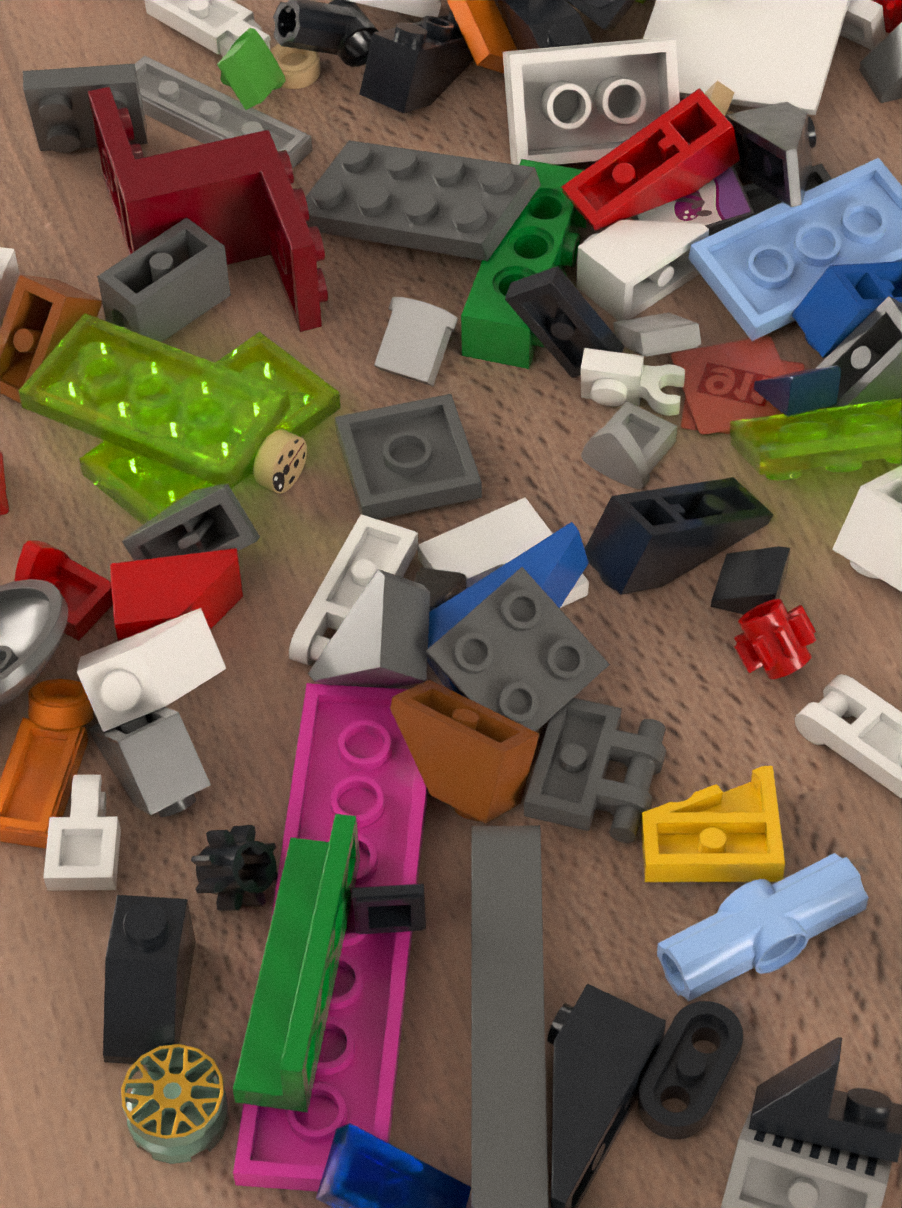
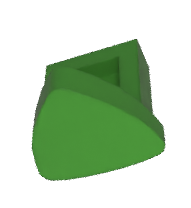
M248 28L234 42L228 53L217 63L221 70V82L233 89L245 110L263 102L272 90L281 88L286 81L270 49L254 28Z

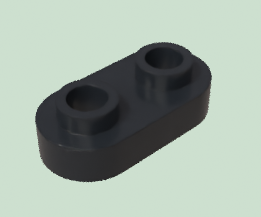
M699 1001L682 1008L673 1019L639 1086L638 1111L644 1124L655 1134L668 1139L688 1138L698 1133L709 1120L740 1059L742 1050L743 1028L738 1017L729 1008L716 1002ZM705 1040L713 1043L717 1050L712 1053H702L696 1050L693 1044ZM674 1098L681 1100L687 1108L681 1112H670L663 1107L662 1103L667 1099Z

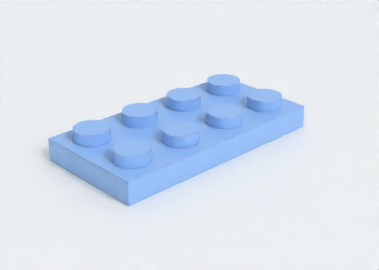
M879 158L874 159L805 191L802 205L790 207L782 202L691 244L688 259L750 340L754 341L795 321L791 314L829 265L902 261V185Z

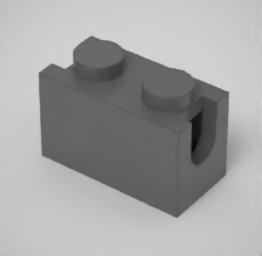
M187 217L97 276L106 325L114 332L126 327L131 332L134 348L143 355L231 296L225 246Z

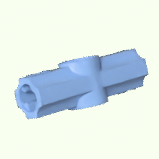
M833 853L773 885L766 879H758L746 883L724 900L716 914L659 942L657 957L663 967L665 978L678 996L685 997L689 1002L753 968L760 974L780 969L801 953L810 938L866 910L869 897L864 890L859 872L847 857L841 858L836 853Z

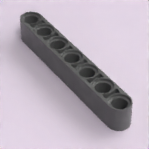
M540 825L472 826L471 1208H548Z

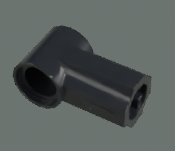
M310 0L280 1L273 16L275 22L274 37L281 46L338 55L350 67H360L366 64L373 33L379 32L355 2L346 0H333L328 4Z

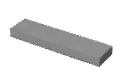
M143 56L135 63L144 114L206 144L269 129L277 151H287L292 169L312 151L311 136L252 107L245 110L240 101L147 56Z

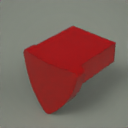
M29 540L23 545L14 581L37 579L47 581L56 586L68 605V619L64 633L79 641L113 605L111 581L71 560L65 552L46 542Z

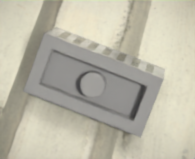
M752 1111L749 1112L738 1139L721 1208H881L892 1161L749 1129Z

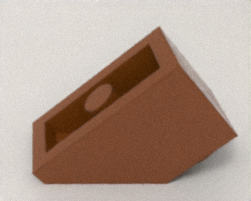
M19 274L0 328V393L27 407H33L84 355L102 306V300L58 279Z
M430 679L392 697L390 710L431 796L451 805L454 811L461 817L472 821H481L485 824L521 804L539 733Z

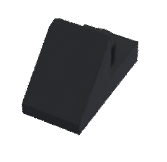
M841 1037L828 1042L757 1086L749 1129L898 1163L902 1144V1105L892 1103L889 1097L871 1089L855 1088L849 1090L848 1093L834 1090L840 1062Z

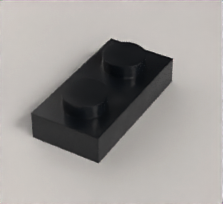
M558 266L511 282L505 300L572 378L581 375L584 348L623 352L624 345Z

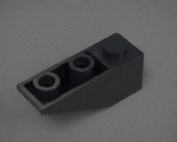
M450 10L448 15L440 17L425 16L423 21L412 24L397 23L395 28L373 33L359 95L403 114L430 106L474 60L452 11Z

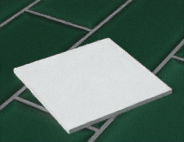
M656 0L643 39L659 37L676 39L680 98L688 97L699 88L705 93L718 80L735 92L731 101L732 105L760 108L789 102L809 115H816L850 0Z

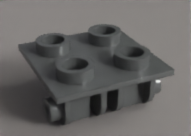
M523 567L517 570L425 651L466 698L535 732L610 665Z

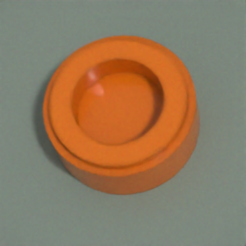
M70 679L46 680L36 684L28 692V717L37 725L54 729H70L86 725L94 717L92 705L82 683Z

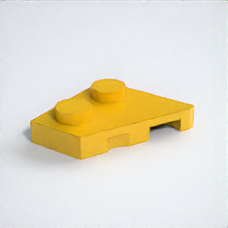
M761 766L753 769L751 782L723 792L715 784L694 792L685 801L668 802L642 812L641 836L645 882H751L758 879L779 882L783 880L785 858L773 766Z

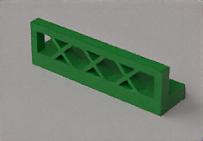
M335 814L329 842L290 838L233 1085L235 1103L308 1113L352 902V888H355L360 864L356 816Z

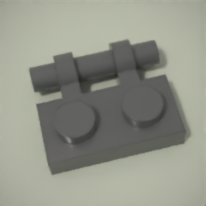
M572 698L549 720L524 800V816L589 831L595 810H602L613 815L609 831L613 839L623 843L635 841L639 825L642 824V812L650 810L652 807L653 799L649 794L653 775L661 772L666 756V748L662 744L666 731L664 724L654 719H644L640 723L637 734L620 731L622 708ZM610 760L626 765L627 772L623 783L605 779Z

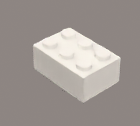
M659 37L503 52L511 163L519 165L521 159L553 165L598 161L680 102L676 39Z

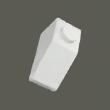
M619 220L602 232L592 234L583 244L578 246L576 287L618 321L632 319L700 274L688 257L691 244L708 237L709 229L702 223Z
M199 608L81 656L77 673L102 731L105 732L166 707L225 670L226 665L204 613Z

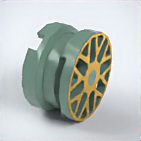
M182 1044L159 1046L141 1055L128 1069L121 1087L122 1108L127 1117V1126L136 1146H141L149 1152L154 1160L169 1164L192 1162L191 1156L206 1148L210 1152L223 1138L229 1121L228 1101L224 1091L223 1076L214 1060L200 1049ZM139 1070L143 1077L132 1079V1076ZM128 1088H133L131 1094L126 1093Z

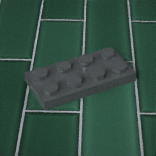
M349 140L305 197L309 211V221L306 223L308 228L317 226L320 233L488 261L541 184L535 167Z

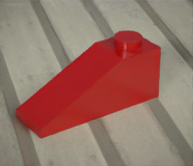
M699 88L561 186L562 191L595 231L612 225L619 220H625L695 193L740 161L733 125Z

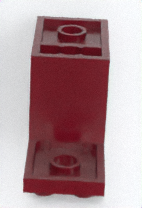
M110 87L88 91L102 176L129 255L187 217L225 246L227 265L270 255L299 331L303 332L322 327L320 303L328 301L326 281L321 268H317V262L325 260L322 237L317 226L308 228L306 222L309 221V211L304 192L301 187L292 188L291 184L294 183V176L289 155L286 150L277 151L269 129L144 157L140 143L132 145L129 143V141L135 138L127 107L117 109Z

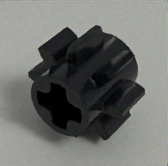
M253 825L233 826L230 832L227 829L208 831L206 836L209 845L199 855L192 856L191 861L196 865V876L199 882L195 889L197 894L211 893L218 895L216 905L219 911H239L242 904L244 906H263L266 903L263 891L268 889L273 881L277 880V864L273 854L276 845L275 843L254 841L256 831Z

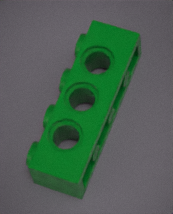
M521 159L519 165L535 167L541 185L489 260H482L461 314L462 356L529 369L536 348H545V346L505 300L511 282L556 266L562 272H564L566 266L574 267L581 239L578 230L579 228L588 229L589 223L567 198L561 186L584 170Z

